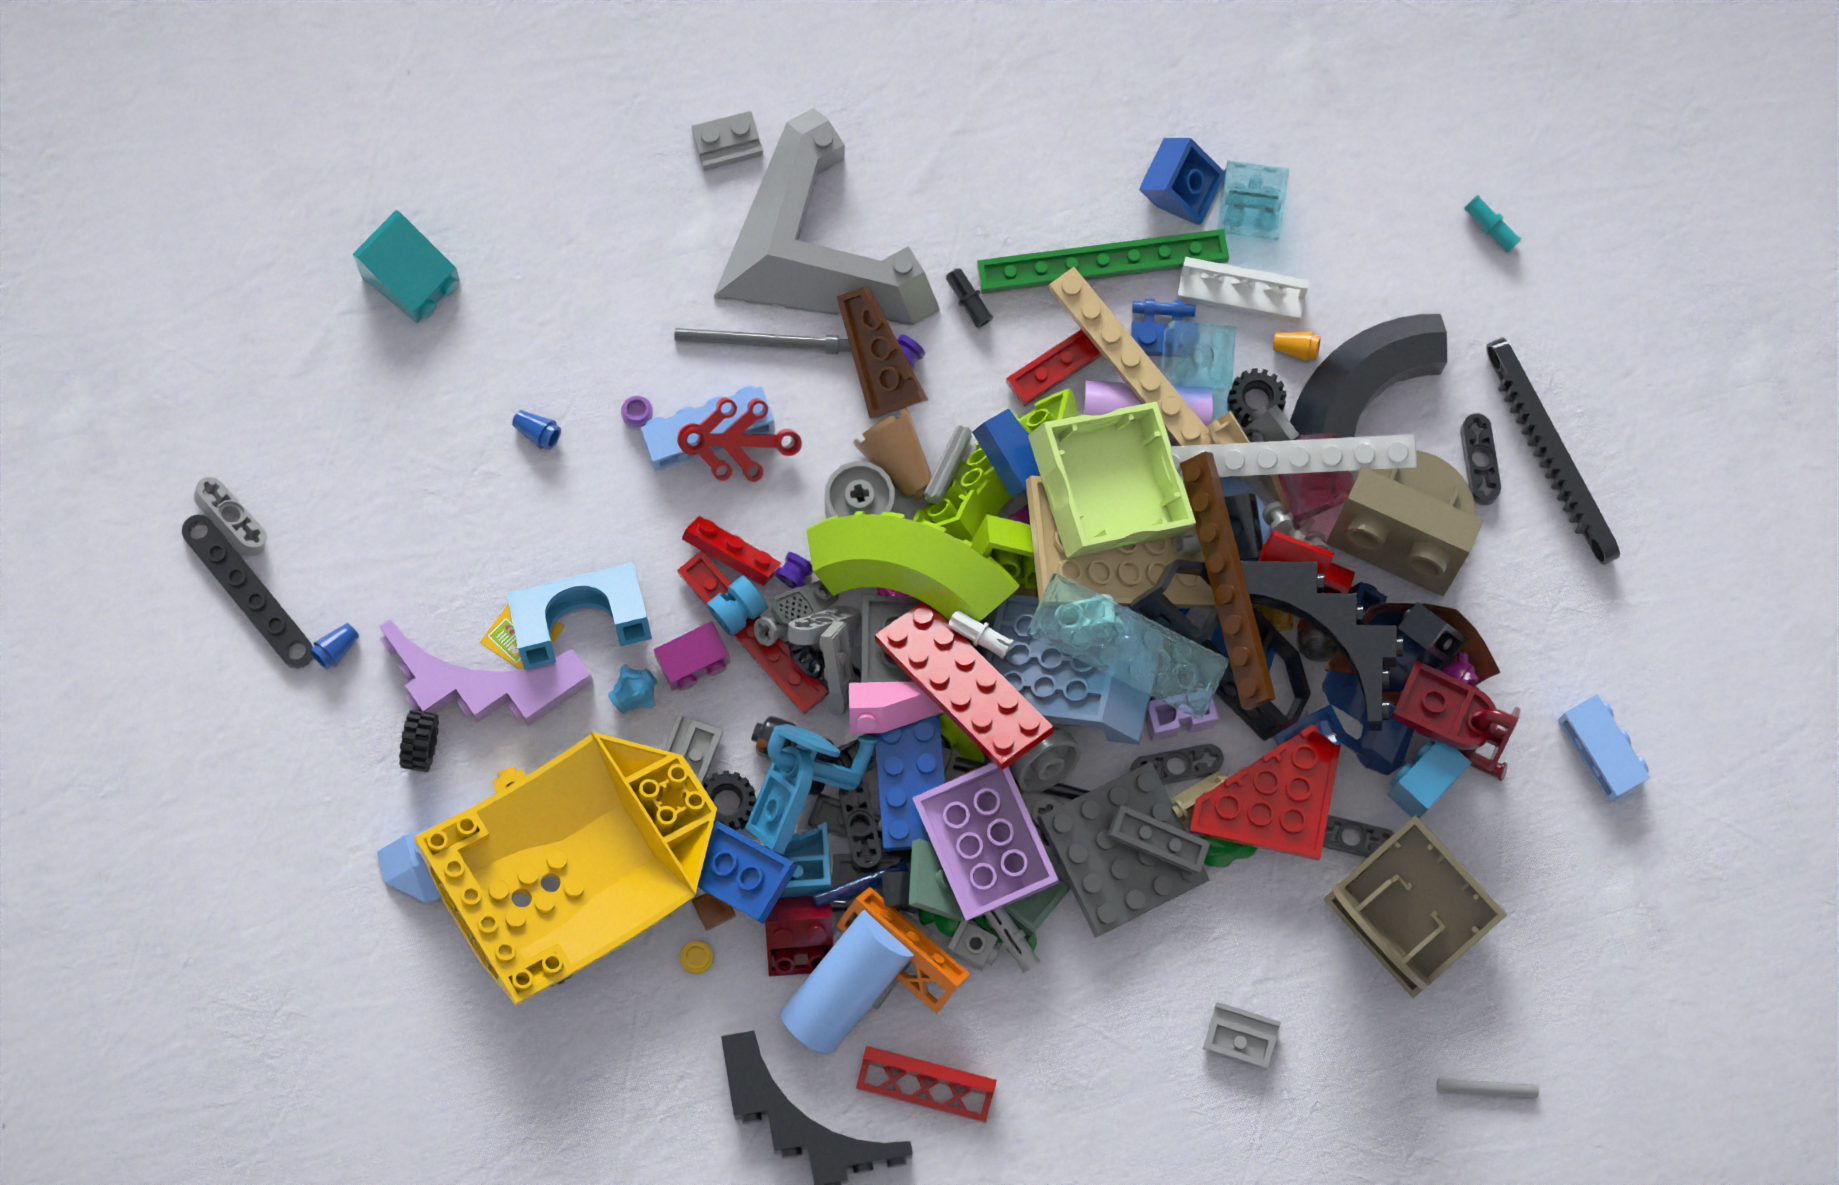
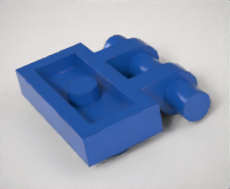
M1145 299V302L1133 301L1132 313L1144 314V321H1132L1131 336L1147 356L1193 358L1195 325L1182 324V317H1195L1196 305L1183 304V301L1174 300L1173 303L1155 302V299ZM1154 315L1172 316V323L1154 322Z

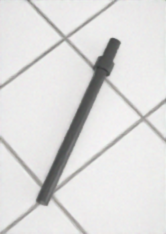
M675 328L674 334L675 341L825 350L827 354H838V351L851 352L848 339H840L839 335L827 334L825 338Z

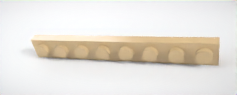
M1075 267L1049 284L1048 289L1142 404L1157 402L1167 434L1177 446L1215 444L1211 435H1207L1209 433L1208 428Z

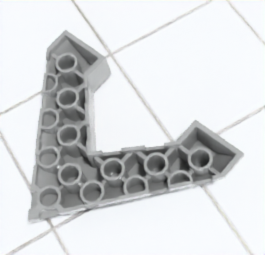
M814 108L788 121L717 286L714 298L726 299L728 297L742 299L748 303L770 306L778 304L785 305V308L838 315L841 311L837 296L862 287H869L886 320L914 325L940 311L925 271L909 246L880 261L799 241L817 175L845 160V145L830 121Z

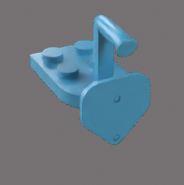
M789 724L775 726L767 747L768 756L772 760V764L745 828L770 850L784 854L787 844L793 838L794 827L799 815L805 809L806 798L810 791L812 780L846 790L855 789L863 778L872 756L874 745L878 739L871 735H861L858 737L860 742L859 748L849 769L815 759L817 752L833 757H839L841 752L822 736ZM786 738L797 743L796 747L787 746L782 749Z

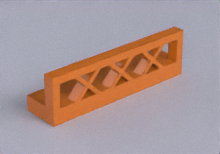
M869 887L855 898L836 926L844 933L851 925L849 920L855 913L859 915L865 910L914 954L910 961L915 964L917 975H909L902 969L895 978L937 1014L971 974L898 910L886 907L884 898ZM927 982H935L945 990L939 1000L928 992Z

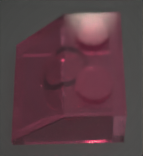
M1335 432L1301 435L1298 440L1337 438ZM1349 471L1278 474L1295 523L1305 521L1342 504L1354 484L1353 476Z

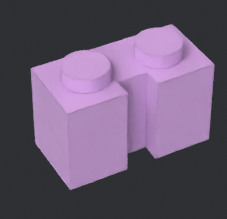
M1211 688L1150 701L1146 723L1151 742L1175 737L1180 727L1183 726L1188 727L1189 733L1214 728L1219 718Z

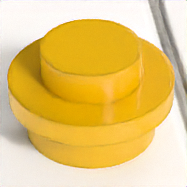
M694 940L682 948L680 961L683 968L689 973L701 974L711 967L713 952L707 943Z

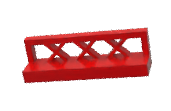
M866 1045L856 1089L986 1123L997 1080ZM869 1065L883 1068L889 1078L888 1081L879 1086L864 1083ZM889 1070L899 1072L900 1074L893 1077ZM905 1075L915 1076L922 1088L908 1095L901 1092L896 1081ZM922 1079L930 1080L933 1082L925 1086ZM939 1083L948 1085L954 1097L945 1103L935 1102L928 1090ZM892 1084L896 1091L886 1089L885 1087ZM954 1087L964 1089L965 1091L958 1094ZM924 1092L929 1100L917 1096ZM970 1092L986 1095L982 1112L977 1113L967 1110L961 1098ZM957 1101L961 1108L950 1106V1104Z

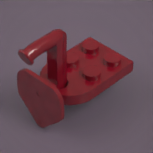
M1416 660L1390 719L1456 748L1472 762L1470 766L1497 777L1499 781H1503L1508 765L1506 762L1498 763V760L1518 722L1520 708L1515 707L1511 714L1496 709L1493 701L1483 691ZM1497 725L1504 727L1503 730L1498 728ZM1486 743L1495 746L1490 759L1476 753L1477 748Z

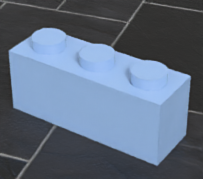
M1597 694L1566 711L1558 721L1609 803L1643 785L1650 778L1648 775L1649 768L1645 760L1639 755L1636 756L1631 748V739L1628 733L1623 728H1619L1612 718L1614 713L1608 702L1601 700Z

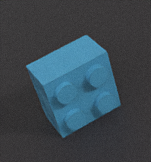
M1430 739L1411 760L1415 765L1412 766L1408 762L1391 780L1390 784L1393 786V789L1389 792L1388 796L1411 818L1414 815H1418L1421 818L1472 762L1456 748L1440 741L1434 743Z

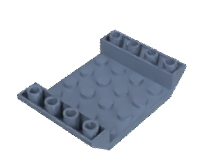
M1011 594L984 619L979 621L983 625L987 622L989 628L1013 640L1008 653L1006 652V656L1002 659L980 645L975 647L973 645L974 641L968 639V642L1048 722L1104 728L1107 741L1140 745L1163 641L1129 607L1114 605L1115 618L1119 620L1121 625L1119 632L1115 635L1070 645L1063 643L1057 634L1054 613L1059 606H1039V597ZM1068 622L1065 625H1073L1076 622Z

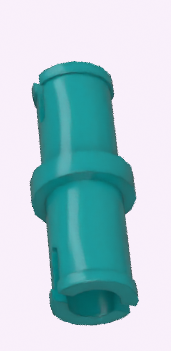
M1479 195L1474 197L1464 207V210L1483 227L1482 231L1486 235L1489 233L1507 253L1521 241L1522 238L1518 237L1502 220L1504 217L1500 213L1496 214Z

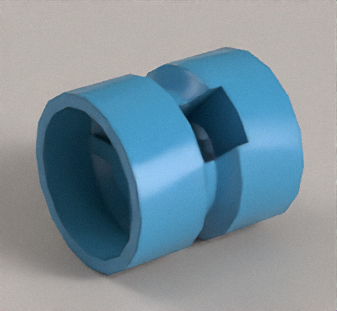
M740 576L728 586L727 594L719 593L706 603L714 619L731 637L747 626L746 620L748 618L754 620L768 609L761 594L744 576Z

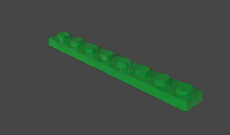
M1224 229L982 259L977 260V271L981 294L1046 286L1073 267L1076 268L1085 280L1179 269L1183 267L1185 257L1215 263H1226L1229 260L1225 231Z

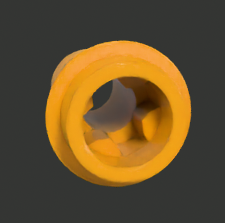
M1313 331L1276 332L1273 351H1280L1305 362L1317 360L1321 336L1314 335Z

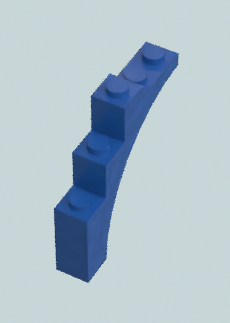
M1008 408L982 423L972 433L1011 497L1014 498L1022 492L1027 497L1026 479L1030 476H1040L1028 438L1029 433L1022 427Z

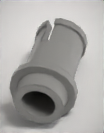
M1197 533L1178 534L1176 536L1175 547L1177 552L1179 551V555L1202 552Z

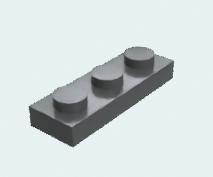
M1122 804L1117 806L1107 834L1108 838L1195 875L1201 873L1211 843Z

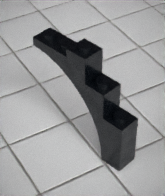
M1241 561L1251 604L1264 605L1290 613L1311 624L1330 639L1347 659L1360 683L1366 703L1368 731H1382V720H1389V700H1382V689L1389 688V668L1383 667L1396 668V657H1403V637H1397V626L1363 625L1364 605H1357V594L1324 593V573H1318L1317 562Z
M754 1030L721 1036L735 1120L742 1119V1124H751L762 1121V1115L768 1114L774 1153H781L782 1158L786 1159L801 1156L802 1150L808 1149L814 1185L848 1183L846 1169L853 1168L854 1174L873 1171L874 1164L886 1163L887 1168L906 1165V1159L913 1157L911 1141L881 1143L857 1140L833 1132L813 1121L787 1099L772 1079L762 1059Z

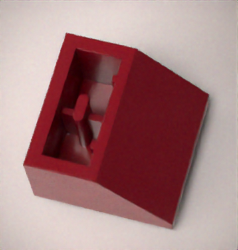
M830 894L784 897L777 900L765 920L769 977L811 974L834 946Z

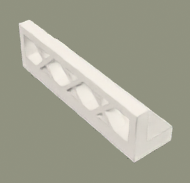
M1185 257L1177 300L1300 323L1304 299L1310 280Z

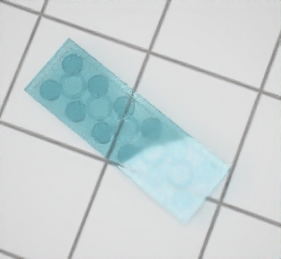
M1053 573L1026 631L1027 635L1199 720H1203L1230 659L1058 573Z

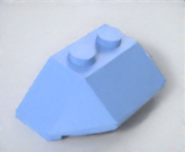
M429 828L404 835L377 851L385 883L424 903L441 898L414 841V836Z

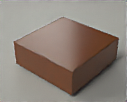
M708 893L691 900L706 931L736 917L731 906Z

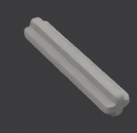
M958 425L955 428L924 492L925 500L928 503L932 502L936 505L941 502L972 438L969 427Z

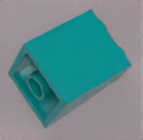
M397 209L353 253L361 277L415 323H418L422 318H428L435 311L437 302L444 295L449 296L453 293L460 280L456 267Z

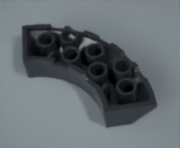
M1418 314L1382 322L1358 333L1335 349L1314 371L1296 402L1290 419V423L1299 433V436L1294 440L1355 437L1356 426L1361 414L1386 388L1396 382H1402L1415 377L1441 375L1447 364V331L1441 314Z

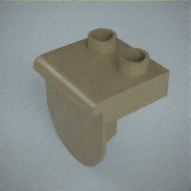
M1416 450L1417 467L1370 470L1362 466L1350 488L1326 544L1444 597L1468 557L1484 521L1475 517V503L1468 484L1461 474L1449 463L1435 455Z
M1414 815L1344 880L1336 884L1332 888V892L1323 899L1413 999L1508 915L1418 815Z

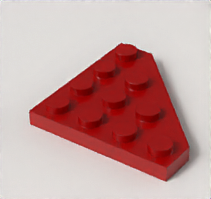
M1310 725L1287 742L1280 744L1248 767L1227 778L1220 785L1196 798L1189 833L1319 861L1341 744L1334 745L1318 732L1317 726Z

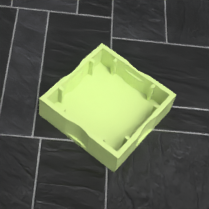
M1157 402L1119 408L1103 415H1081L1044 422L1028 435L1066 558L1174 537L1196 524L1183 481L1173 462L1171 444Z

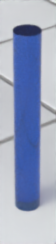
M905 861L814 894L812 899L815 906L820 907L881 884V873L909 870Z

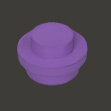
M632 396L623 403L621 415L624 422L629 426L642 427L646 425L647 421L652 419L653 408L648 399L642 396Z

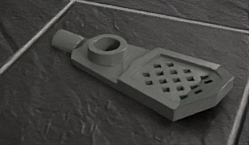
M819 580L773 596L771 598V612L782 626L788 628L789 622L826 610L838 601L839 594L833 596ZM818 590H823L827 596H822Z

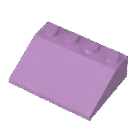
M992 762L912 798L966 921L1027 898L1059 883L1009 767L1001 770Z

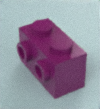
M713 621L653 649L655 658L672 691L678 688L680 691L686 690L694 686L698 682V678L706 674L715 676L726 670V665L731 663L730 655Z

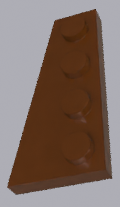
M862 287L837 296L869 418H877L928 401L870 288Z

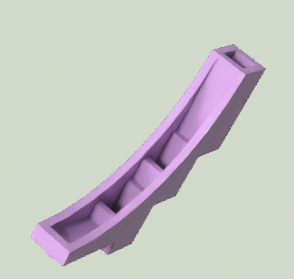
M391 619L379 626L384 634L380 641L390 655L396 652L401 658L402 662L398 666L408 681L415 678L405 685L410 694L405 699L413 710L436 713L460 697L456 703L466 717L473 715L476 721L479 722L511 701L507 706L516 720L519 721L523 718L529 726L593 682L591 673L573 648L555 657L556 663L528 670L479 671L449 664L426 653L406 638Z

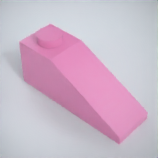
M915 682L849 683L850 734L885 733L944 712Z

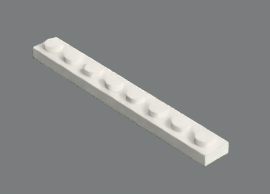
M1416 434L1171 446L1173 462L1181 479H1183L1180 463L1204 451L1213 453L1219 477L1361 470L1362 466L1370 470L1417 467Z

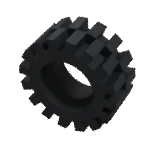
M1253 368L1251 373H1248L1246 370L1242 372L1240 377L1237 376L1231 385L1227 397V403H1229L1228 411L1233 413L1236 420L1239 419L1241 421L1240 425L1244 428L1246 424L1252 423L1249 416L1257 411L1250 408L1245 402V394L1249 390L1260 389L1266 393L1269 400L1268 405L1265 407L1267 410L1277 405L1283 412L1287 394L1286 390L1283 391L1284 384L1282 380L1280 382L1276 381L1278 377L1276 374L1273 373L1272 376L1267 375L1268 370L1263 369L1262 373H1258V368Z
M417 710L409 711L404 723V732H402L400 768L428 772L430 770L438 740L439 716L437 714Z
M728 770L723 771V774L718 775V772L712 774V778H706L703 781V787L713 803L717 794L725 790L733 791L740 799V804L736 811L730 814H723L717 811L715 820L735 831L739 828L741 830L744 829L756 802L753 785L751 786L749 780L746 777L742 778L740 773L737 772L730 774Z

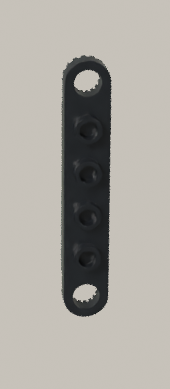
M204 515L189 517L182 526V536L285 664L296 669L309 665L313 659L310 653L313 646L305 634L214 523ZM194 525H206L208 531L203 538L194 539L190 536L191 528H194ZM295 643H301L306 648L304 656L300 659H291L288 656L289 647H292Z

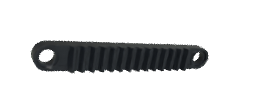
M1503 337L1486 345L1488 358L1501 381L1498 390L1507 392L1504 401L1512 402L1513 405L1510 408V412L1519 414L1515 422L1517 424H1524L1525 427L1521 431L1522 435H1530V439L1527 442L1528 446H1536V450L1533 453L1534 457H1542L1539 466L1541 468H1548V472L1545 474L1546 478L1554 479L1551 489L1560 491L1557 500L1566 502L1563 511L1572 513L1569 522L1578 524L1575 533L1584 535L1593 554L1601 564L1604 565L1620 557V550L1616 539L1511 345Z

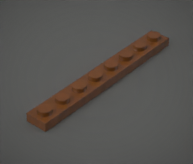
M1204 451L1181 462L1180 467L1196 521L1195 526L1241 707L1245 710H1251L1275 700L1276 697L1212 452Z

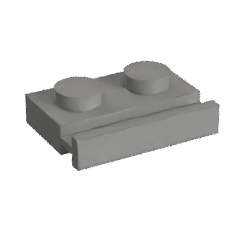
M751 111L691 126L704 171L763 156V148Z
M678 714L664 750L683 755L703 786V781L706 779L722 738L723 730L693 719L684 718Z
M1217 1002L1202 1050L1267 1070L1281 1022Z

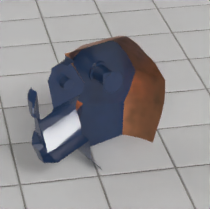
M1416 603L1372 605L1364 614L1363 625L1397 626V637H1403V657H1396V668L1383 667L1389 668V688L1382 689V700H1389V720H1382V731H1368L1367 709L1360 683L1343 654L1337 650L1324 667L1327 674L1322 683V691L1325 693L1329 704L1358 720L1363 725L1361 738L1355 739L1329 721L1318 720V732L1334 745L1343 744L1354 752L1366 769L1385 776L1390 775L1403 765L1414 729L1390 719L1416 660L1437 670L1447 665V663L1398 629L1402 623L1404 613L1409 608L1414 607ZM1420 603L1469 639L1460 651L1463 654H1468L1469 663L1473 665L1475 675L1479 678L1477 682H1471L1473 685L1476 686L1484 680L1501 673L1483 638L1457 609ZM1457 655L1451 663L1457 662ZM1418 732V734L1429 737L1423 733Z

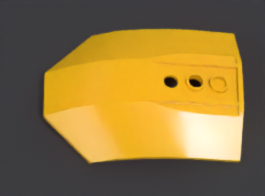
M591 731L589 736L529 775L473 807L414 836V841L446 908L477 959L511 1001L517 1005L616 950L665 919L692 899L696 894L717 808L683 755ZM546 876H554L559 880L560 887L554 892L545 891L541 886V880ZM522 893L530 898L531 903L526 907H518L512 902V897Z

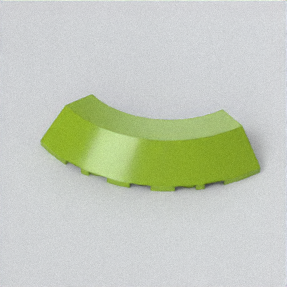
M1070 388L1034 403L1036 409L1022 417H1019L1017 413L1014 414L1029 434L1044 422L1079 416L1074 394ZM978 441L974 443L978 449L972 452L965 462L961 459L941 502L936 505L932 502L927 503L924 510L917 509L912 519L913 521L923 523L926 520L946 528L945 533L962 541L966 539L971 542L986 514L996 516L1001 508L1012 498Z
M856 511L854 515L840 517L839 514L824 519L808 527L806 530L813 572L833 596L854 588H887L923 601L949 621L956 611H960L979 622L1020 586L991 556L986 559L971 548L973 543L970 541L954 538L945 533L946 528L926 520L923 523L905 519L904 514L882 512L881 515Z

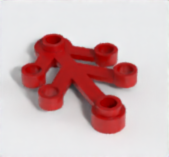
M728 397L719 399L716 403V410L700 424H686L679 430L677 435L679 448L688 455L699 454L711 467L713 476L719 481H726L731 477L732 467L725 460H719L709 446L723 447L742 468L743 475L752 482L762 478L763 468L758 462L752 461L740 447L776 448L784 456H793L800 451L802 446L801 437L794 430L788 428L780 430L777 434H742L757 419H762L767 415L768 406L760 398L750 400L747 405V411L723 433L710 432L725 418H731L736 414L737 406ZM731 403V410L723 413L721 411L723 404ZM756 404H762V411L758 414L753 413V407ZM696 433L698 435L697 441L688 443V436ZM785 436H791L790 444L783 446L781 443L782 439ZM722 465L727 467L725 474L717 475L718 467ZM753 466L758 467V472L754 476L748 475L749 468Z

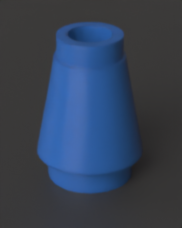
M519 410L512 420V426L539 449H552L560 438L561 427L557 426L555 420L523 410Z
M345 623L343 626L315 641L310 653L326 670L331 666L336 667L359 638V634L349 623Z

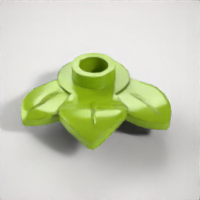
M942 714L939 717L941 741L948 744V749L952 750L954 748L960 755L966 758L983 762L985 757L979 747L946 714Z

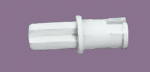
M956 611L952 615L948 624L952 630L974 641L973 645L975 647L980 645L1004 659L1006 652L1008 653L1013 643L1012 639H1008L989 628L987 622L983 625L960 611Z

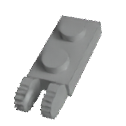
M834 621L820 636L819 646L824 656V677L828 681L829 695L826 697L827 707L833 715L841 716L846 711L847 705L849 706V683H854L855 676L847 624Z

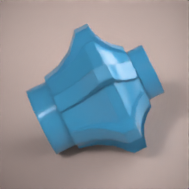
M624 664L620 668L618 682L615 684L614 689L608 693V697L613 705L623 714L639 707L653 708L656 705L653 694L654 686L658 684V681L647 668L642 671L634 670Z

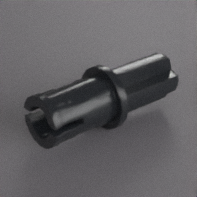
M956 268L946 275L948 284L960 300L958 305L965 308L975 327L978 329L988 324L994 317L979 297L980 291L973 288L962 269Z

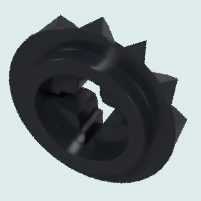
M789 643L790 655L799 668L815 680L826 681L824 677V657L818 650L813 648L812 645Z

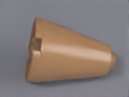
M905 408L900 410L903 415L902 417L895 418L892 414L862 434L865 438L864 441L861 442L856 438L853 444L872 464L881 467L890 476L892 484L907 499L913 496L917 501L925 496L924 492L932 475L908 409Z

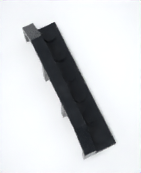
M1176 559L1165 567L1155 586L1132 601L1129 608L1263 741L1268 740L1298 722L1311 695L1300 654L1253 605L1264 653L1268 646H1270L1284 660L1295 697L1286 716L1271 701L1251 710L1242 709L1230 660L1208 639L1212 636L1220 621L1216 605L1212 608L1200 631L1163 594L1176 573L1200 576L1211 587L1205 562Z

